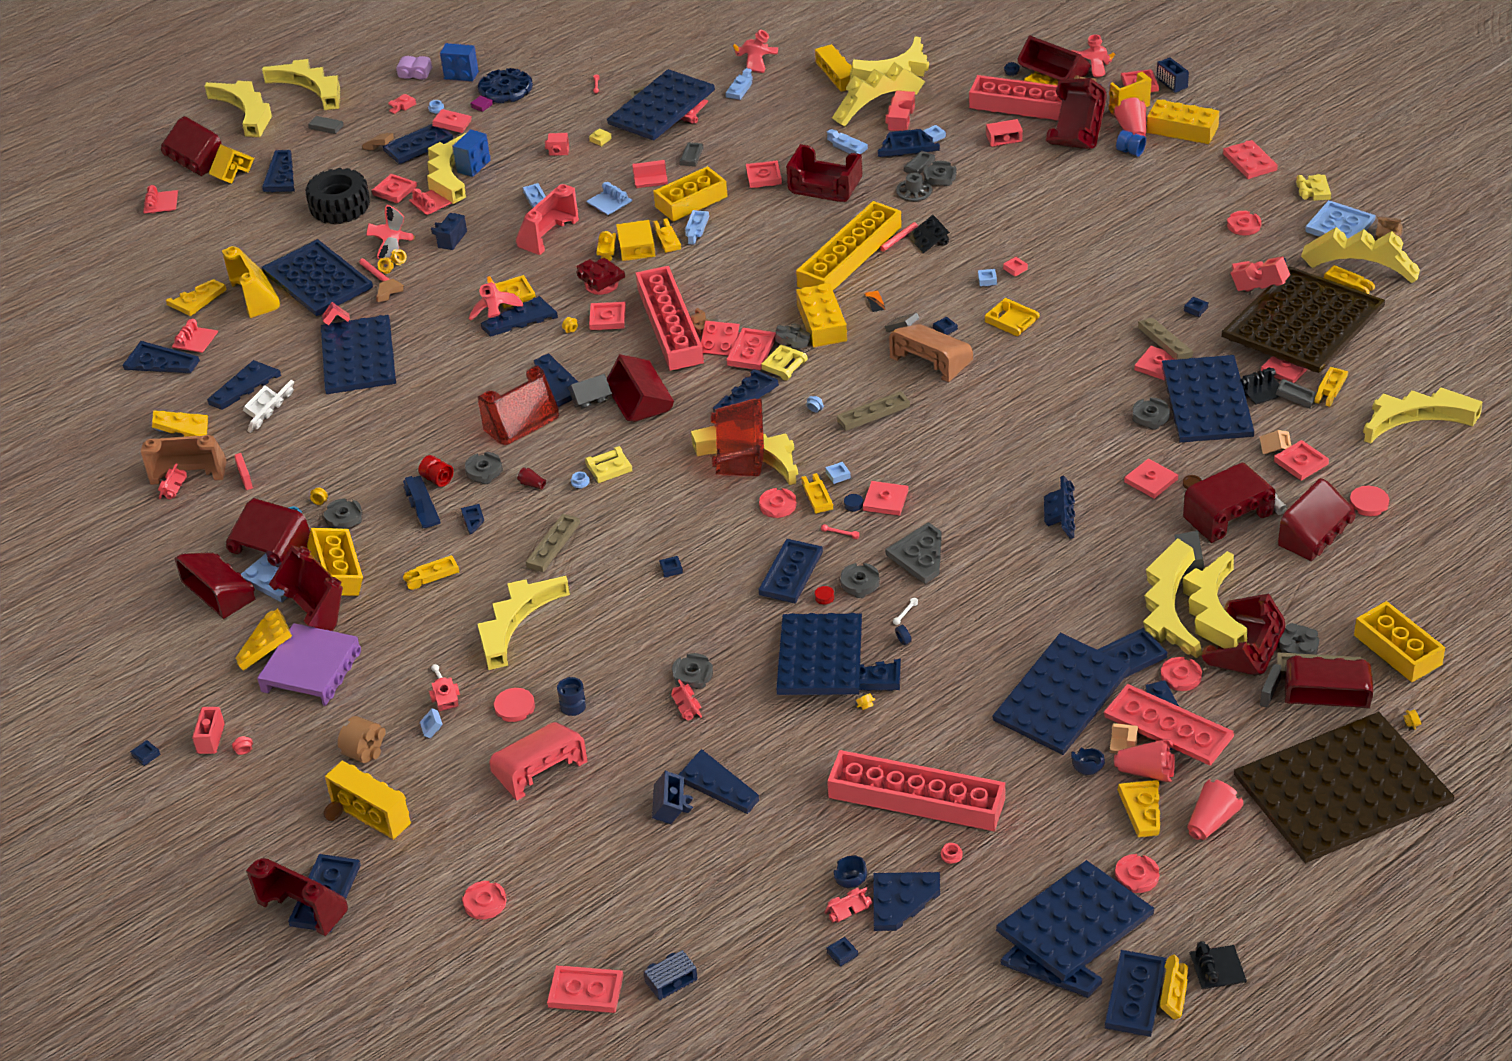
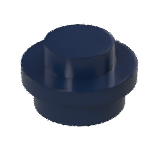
M1009 62L1004 66V71L1009 76L1017 75L1020 70V66L1015 62Z

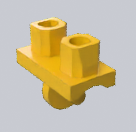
M608 231L599 233L597 256L601 255V259L605 257L612 261L617 238L616 233L611 234Z

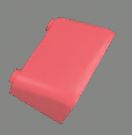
M566 184L559 185L525 215L516 237V243L519 248L541 255L545 251L541 237L557 224L563 227L564 222L571 221V224H575L579 221L574 187Z
M553 722L494 753L490 759V769L517 801L526 796L524 788L527 784L529 786L533 784L532 777L562 760H565L568 764L574 761L578 766L588 762L585 742L579 733L557 722Z

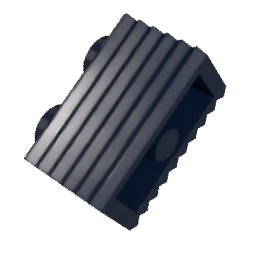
M683 950L677 953H670L663 961L657 964L652 963L643 971L645 983L658 1000L666 998V996L677 992L678 989L681 990L682 987L685 988L686 985L698 979L696 966Z

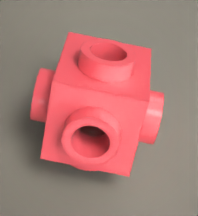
M445 677L435 680L432 683V690L429 691L432 703L436 702L438 711L458 707L457 696L460 695L457 683L453 684L452 678L446 679Z

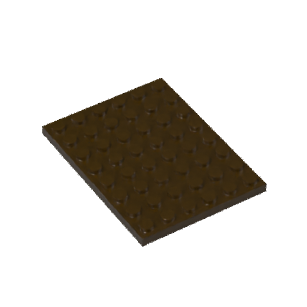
M1289 266L1290 276L1285 280V283L1280 286H1275V284L1268 286L1222 330L1221 337L1258 350L1261 353L1274 356L1277 359L1290 362L1296 366L1306 368L1312 372L1320 373L1385 306V300Z
M1380 712L1234 769L1236 779L1304 863L1313 861L1454 802L1455 797Z

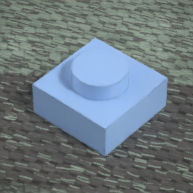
M937 125L923 130L926 135L932 138V142H937L946 137V132Z
M995 269L978 270L980 286L997 285Z
M843 462L826 467V474L833 484L851 478L850 471Z
M431 708L420 721L425 737L431 738L443 725L438 710Z

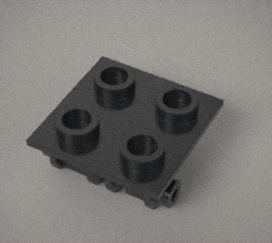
M931 215L910 232L907 237L924 254L937 242H940L942 245L948 244L949 237L947 234L950 232L934 215Z
M1269 367L1265 370L1257 371V373L1245 375L1240 379L1245 394L1255 405L1281 397L1276 395L1280 384L1274 378V375H1276L1274 368L1271 369Z
M1201 941L1197 943L1195 951L1189 952L1201 989L1247 982L1234 945L1210 948L1208 944Z

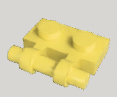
M1302 175L1297 176L1296 184L1299 188V194L1304 200L1309 197H1313L1314 201L1331 200V192L1325 175L1308 176V180L1303 178Z

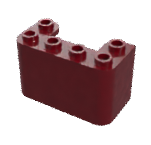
M800 144L786 165L788 189L797 195L847 202L862 178V154H848L845 159L846 165L816 160L815 150L811 146Z
M1242 462L1191 485L1184 495L1183 517L1209 542L1213 543L1225 537L1228 521L1238 518L1256 508V514L1260 518L1272 515L1274 513L1276 491L1246 463Z

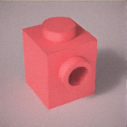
M568 133L548 134V140H545V149L549 151V156L568 155Z

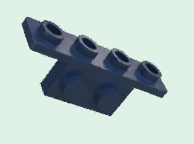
M1063 475L1060 477L1061 489L1044 496V522L1049 527L1061 521L1062 529L1070 539H1073L1074 530L1076 529L1074 523L1075 499L1073 497L1075 488L1072 481H1068Z
M406 477L403 481L406 497H408L410 507L415 509L422 528L440 524L439 516L422 477Z

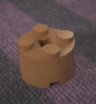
M359 716L349 718L348 721L350 723L347 726L343 725L338 736L337 745L342 751L340 753L362 763H367L372 759L376 760L381 753L380 747L386 733L385 728Z

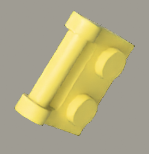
M780 345L761 366L762 370L778 375L784 381H788L791 374L801 364H804L808 357L803 352ZM793 358L796 359L787 369L784 368Z
M620 446L598 456L585 458L587 467L598 483L632 471V465L623 454Z

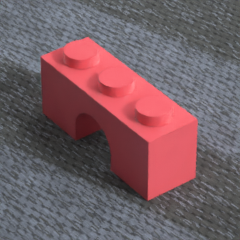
M896 91L895 96L891 99L888 114H886L885 123L888 124V130H908L910 114H913L915 107V92Z
M1283 256L1268 259L1260 267L1262 273L1256 270L1253 262L1238 265L1231 272L1237 291L1245 290L1248 292L1259 287L1264 289L1270 285L1280 286L1284 284L1290 273Z

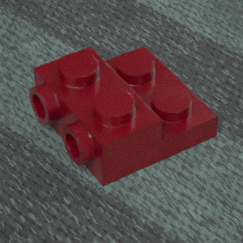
M605 257L596 262L589 259L577 265L576 274L578 278L598 292L625 278V272Z

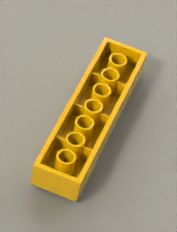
M872 201L796 270L797 287L804 288L830 283L832 290H834L901 228V211Z

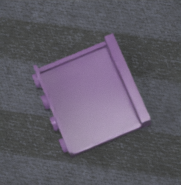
M293 623L289 629L292 637L277 647L257 678L261 692L269 693L274 686L319 696L323 706H326L329 700L333 698L337 687L342 684L346 673L350 671L354 660L361 653L358 637Z

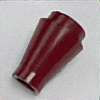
M523 467L518 474L517 480L522 485L541 490L546 485V479H543L529 467Z

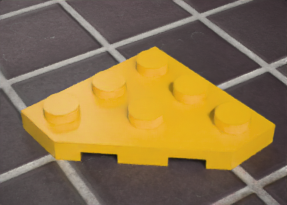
M278 608L265 615L236 656L237 663L243 671L292 637L284 616Z

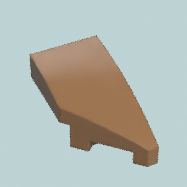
M383 133L371 138L362 145V149L375 150L380 145H387L394 139L393 133Z
M395 279L381 282L376 301L389 300L390 294L402 292L404 285Z
M696 308L695 315L691 316V320L696 333L702 336L705 321L710 320L706 319L704 311Z

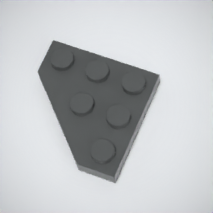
M928 522L886 548V555L926 584L940 574L942 531Z

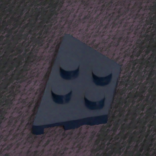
M921 129L888 132L886 139L882 142V148L878 149V157L918 154L921 151H940V144L932 142V138Z

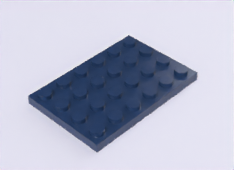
M667 69L607 118V123L654 141L715 90L714 84Z
M318 239L262 266V271L265 275L316 317L323 314L331 302L338 306L373 288L372 281Z
M389 315L321 325L326 394L397 384Z
M1235 355L1162 361L1161 366L1179 443L1254 437L1255 431L1240 380Z
M862 613L783 614L776 687L777 695L859 694Z
M1060 632L992 715L993 721L1064 755L1130 672V665Z
M1086 860L998 923L996 931L1064 982L1154 914V907Z

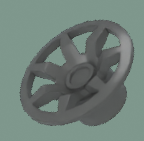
M910 173L906 176L905 181L898 184L896 192L902 199L920 201L931 195L932 187L929 183L922 180L921 174ZM920 192L921 195L925 196L918 198V193ZM911 193L914 194V198H909Z

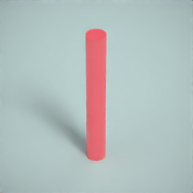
M913 222L882 244L880 250L886 251L918 227L917 223Z
M364 258L360 259L359 264L382 282L389 280L388 277Z

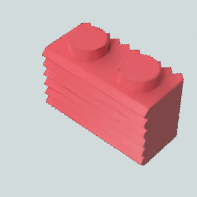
M1018 119L986 124V136L992 147L1022 142V128Z
M202 707L192 736L196 747L195 750H197L198 754L217 753V747L219 746L218 744L220 743L225 725L219 707Z

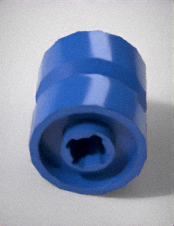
M1122 130L1117 138L1116 149L1139 157L1145 149L1146 137L1139 134L1133 135L1132 132Z

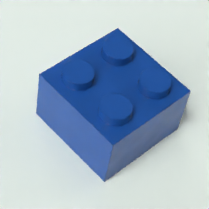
M445 43L440 52L444 79L474 81L479 72L475 45Z
M470 129L452 146L457 173L473 177L491 161L487 135L485 133Z

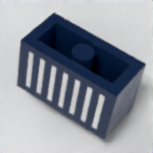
M1169 57L1157 62L1156 78L1172 91L1179 92L1188 88L1189 71Z

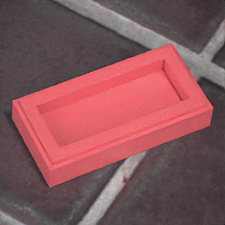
M235 454V461L245 489H253L242 454Z

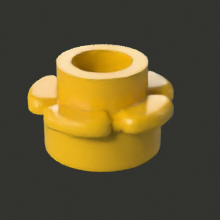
M395 249L391 252L390 258L395 265L399 266L405 262L406 253L403 250Z
M388 257L381 258L378 261V270L384 274L390 273L394 268L393 262Z
M567 317L562 323V328L567 334L575 332L578 327L576 318Z
M317 487L310 492V499L314 504L322 505L327 501L328 494L324 489Z
M871 693L856 699L858 704L856 707H861L862 710L874 705L872 701L875 698L872 697Z
M1415 709L1411 711L1406 710V715L1403 716L1408 728L1412 726L1415 730L1417 726L1421 725L1418 713Z

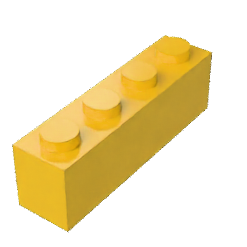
M832 44L815 49V61L841 92L846 91L847 89L845 88L850 82L851 64H848L845 57H842L838 49H835Z

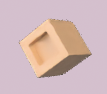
M1277 430L1259 436L1263 454L1283 451L1291 446L1288 431Z
M1113 723L1110 753L1118 754L1119 750L1135 747L1137 745L1138 726Z

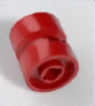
M433 455L423 458L418 468L420 476L439 487L446 486L451 481L454 473L451 465Z

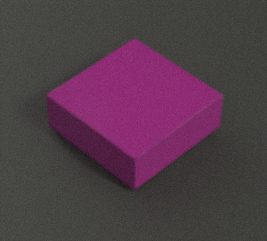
M479 96L470 104L472 108L483 112L492 106L493 102L491 99Z

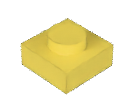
M602 129L596 130L589 136L590 142L600 146L612 139L611 133Z

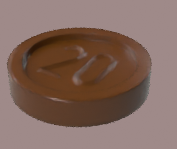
M1188 475L1183 479V486L1188 489L1191 485L1202 481V479L1196 475Z
M333 801L326 806L323 815L328 821H334L341 816L344 807L339 801Z

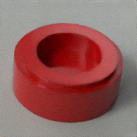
M821 586L815 590V600L817 603L826 605L834 601V590L831 587Z

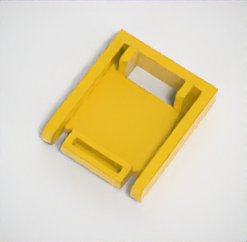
M1004 298L985 315V323L1019 336L1040 318V314L1033 309ZM1003 310L1006 311V313L998 319V314Z

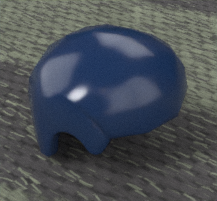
M1081 747L1077 754L1073 751L1071 753L1073 767L1080 774L1085 776L1093 775L1104 767L1105 758L1098 749H1084Z
M852 855L838 860L837 870H834V879L839 886L848 889L856 888L866 880L867 867L862 857Z

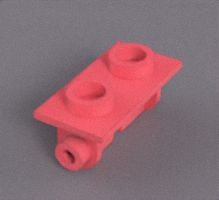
M178 463L175 464L173 469L168 470L165 477L166 481L162 480L158 488V491H160L159 499L163 495L167 499L175 498L180 486H182L187 478L185 470L177 469Z
M679 679L678 682L681 686L673 688L671 695L676 705L679 706L678 709L682 717L686 720H691L694 715L698 714L702 718L699 711L701 705L695 697H692L694 695L692 688L689 684L684 685Z
M867 887L861 890L859 888L853 889L847 893L848 896L842 899L840 897L832 899L828 902L824 913L831 912L829 914L830 920L839 923L852 916L848 909L850 907L854 914L868 909L872 901L869 896L865 897Z

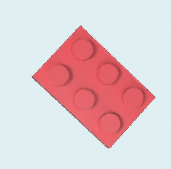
M1253 140L1223 149V155L1247 179L1277 171L1278 165Z
M742 328L726 360L727 365L761 370V364L767 359L775 342L776 332Z
M556 965L547 1001L548 1008L615 1013L623 981V971Z

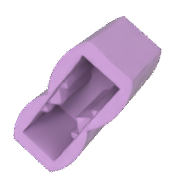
M404 56L396 67L397 74L400 78L426 79L432 69L431 60L424 56L417 58Z

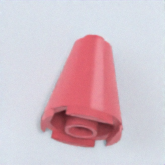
M1139 98L1122 100L1121 104L1114 109L1115 118L1123 130L1132 132L1133 135L1139 134L1146 137L1145 102L1143 100L1139 101Z
M1164 739L1119 750L1118 754L1114 755V766L1118 767L1120 772L1163 782H1171L1170 777L1174 776L1175 755L1170 752V748H1174L1173 743L1170 739Z
M1208 779L1202 788L1187 826L1190 836L1196 840H1205L1240 811L1243 806L1242 798L1238 800L1235 796L1237 792L1220 780L1216 779L1214 782H1210L1211 779Z

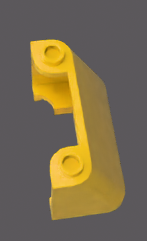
M231 246L222 250L230 284L232 287L235 284L242 286L249 317L252 318L278 309L280 307L279 298L264 272L239 248Z

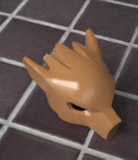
M1377 217L1375 241L1391 231L1396 236L1401 237L1403 232L1401 219Z

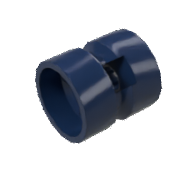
M575 677L561 680L557 685L561 712L568 716L581 714L586 709L582 681Z

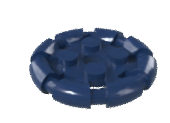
M498 69L481 78L478 83V92L480 96L491 99L494 103L514 102L530 93L533 87L532 78L524 71L521 72L519 69Z

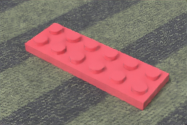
M1129 684L1123 688L1104 711L1105 718L1118 724L1138 726V733L1155 741L1170 739L1173 743V749L1210 766L1234 737L1232 730Z

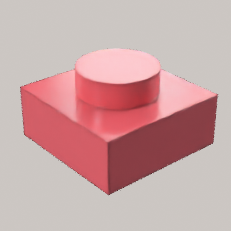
M1014 257L1003 264V269L1011 275L1017 276L1028 270V264Z

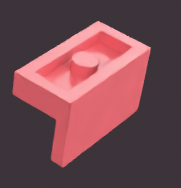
M665 160L632 164L636 188L668 184Z
M331 302L322 315L323 322L327 325H330L336 315H339L348 322L350 320L349 313Z

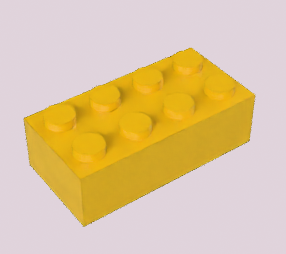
M1157 99L1147 116L1146 133L1210 144L1218 129L1220 111Z
M708 166L653 191L655 207L673 222L691 214L692 210L698 211L728 197L726 180Z
M830 283L796 289L797 307L807 332L811 334L810 341L812 346L818 347L847 341L846 322Z
M311 528L307 544L308 549L311 551L310 554L333 577L341 581V586L343 587L342 595L359 596L363 576L349 529Z
M1386 601L1356 618L1354 636L1410 682L1416 681L1443 665L1445 647Z
M341 761L325 775L331 802L339 801L344 807V812L394 840L411 824L404 794L400 791H395L384 782H379L369 773H364L354 765Z

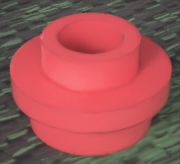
M245 736L238 737L232 744L233 750L239 755L249 753L252 750V739Z
M948 843L941 850V859L946 863L954 864L962 859V850L955 843Z

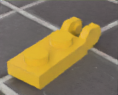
M663 219L664 227L660 228L658 221H653L656 236L664 252L680 250L681 244L668 219Z
M1333 265L1324 274V278L1367 294L1375 289L1374 283L1336 265Z
M1330 367L1318 387L1314 402L1319 404L1322 396L1326 395L1328 396L1326 398V406L1330 407L1344 384L1348 371Z
M818 474L812 475L813 482L809 483L806 476L801 477L804 491L815 514L833 510L832 500Z
M450 555L405 572L403 579L407 582L408 589L413 590L420 588L422 584L424 585L459 573V567L453 556Z
M1171 955L1166 960L1164 967L1166 973L1160 1008L1175 1020L1182 1017L1188 981V967L1185 963L1179 964V959L1176 955Z

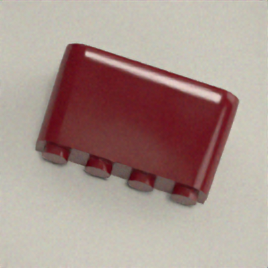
M1030 35L1018 56V63L1023 68L1057 81L1074 79L1077 75L1079 78L1085 77L1092 67L1081 54Z
M183 116L178 119L162 142L161 152L164 156L178 162L193 173L203 176L210 171L222 143L216 133Z
M618 355L607 377V381L612 393L611 395L625 419L637 422L668 412L673 407L674 400L651 362L631 356Z
M1320 478L1282 516L1278 546L1312 562L1317 556L1322 554L1327 545L1333 543L1334 538L1338 534L1343 533L1348 524L1354 521L1356 517L1354 508L1328 481Z
M213 552L184 553L175 557L181 582L223 619L256 600L253 584L250 581L247 582L239 572L236 573L229 563L222 561L218 554Z
M1297 655L1286 660L1285 703L1370 708L1373 697V679L1371 664L1366 660L1324 659L1322 657L1303 658Z

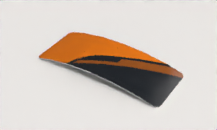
M878 291L865 293L872 312L885 310L883 300Z

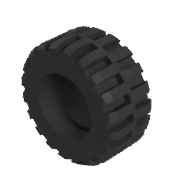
M349 168L329 169L326 172H320L312 180L310 179L305 189L310 214L323 223L342 224L346 221L350 222L354 218H359L361 214L363 215L370 205L366 179L361 173Z

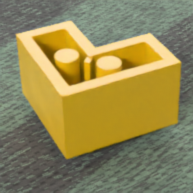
M220 144L209 174L223 181L233 183L238 169L249 173L254 158Z

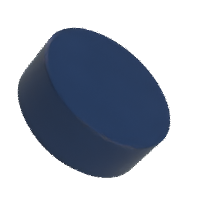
M858 494L847 495L844 498L845 509L852 512L860 510L863 507V498Z
M903 624L895 628V634L902 645L912 642L911 636Z

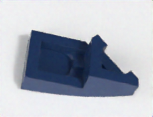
M476 504L461 508L469 535L473 534L484 522L480 505Z

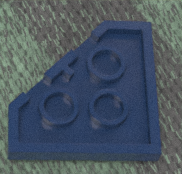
M940 872L873 873L874 931H897L903 926L905 920L910 916L913 918L924 909L927 902L931 899L935 900L940 895Z

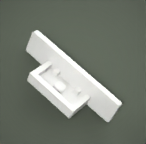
M290 380L278 394L264 386L244 406L243 411L253 417L249 424L248 432L251 433L254 429H258L262 425L263 419H268L273 413V409L275 407L279 408L284 398H288L294 391L292 388L293 380Z

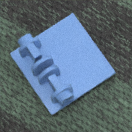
M604 182L602 184L603 192L587 200V203L606 215L632 202V199L628 197L626 192L621 191L620 188L613 186L610 182Z

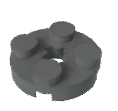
M934 161L929 167L926 165L924 168V179L930 185L950 186L957 176L956 167L951 166V163L947 161Z
M791 324V326L779 325L776 328L775 340L786 346V343L792 344L791 348H804L808 346L811 334L801 329L799 324Z
M1150 398V401L1141 399L1133 406V421L1152 430L1158 429L1160 425L1165 424L1169 420L1170 409H1168V404L1161 399Z
M484 452V455L478 456V453L474 454L465 462L466 476L482 484H489L492 479L498 477L503 471L500 457L491 452Z
M346 498L335 500L328 504L326 512L324 511L325 522L334 529H346L362 522L361 506L353 499L352 502L347 501Z
M857 563L851 564L842 570L840 584L847 593L854 595L856 598H863L879 587V573L874 566L863 563V566H857Z
M1289 623L1286 625L1277 646L1278 648L1280 647L1282 653L1315 655L1319 649L1318 632L1315 629Z
M698 653L686 654L687 657L683 659L681 657L678 658L672 666L675 684L681 686L678 682L680 679L684 685L689 684L691 688L703 689L713 676V665L708 661V658Z

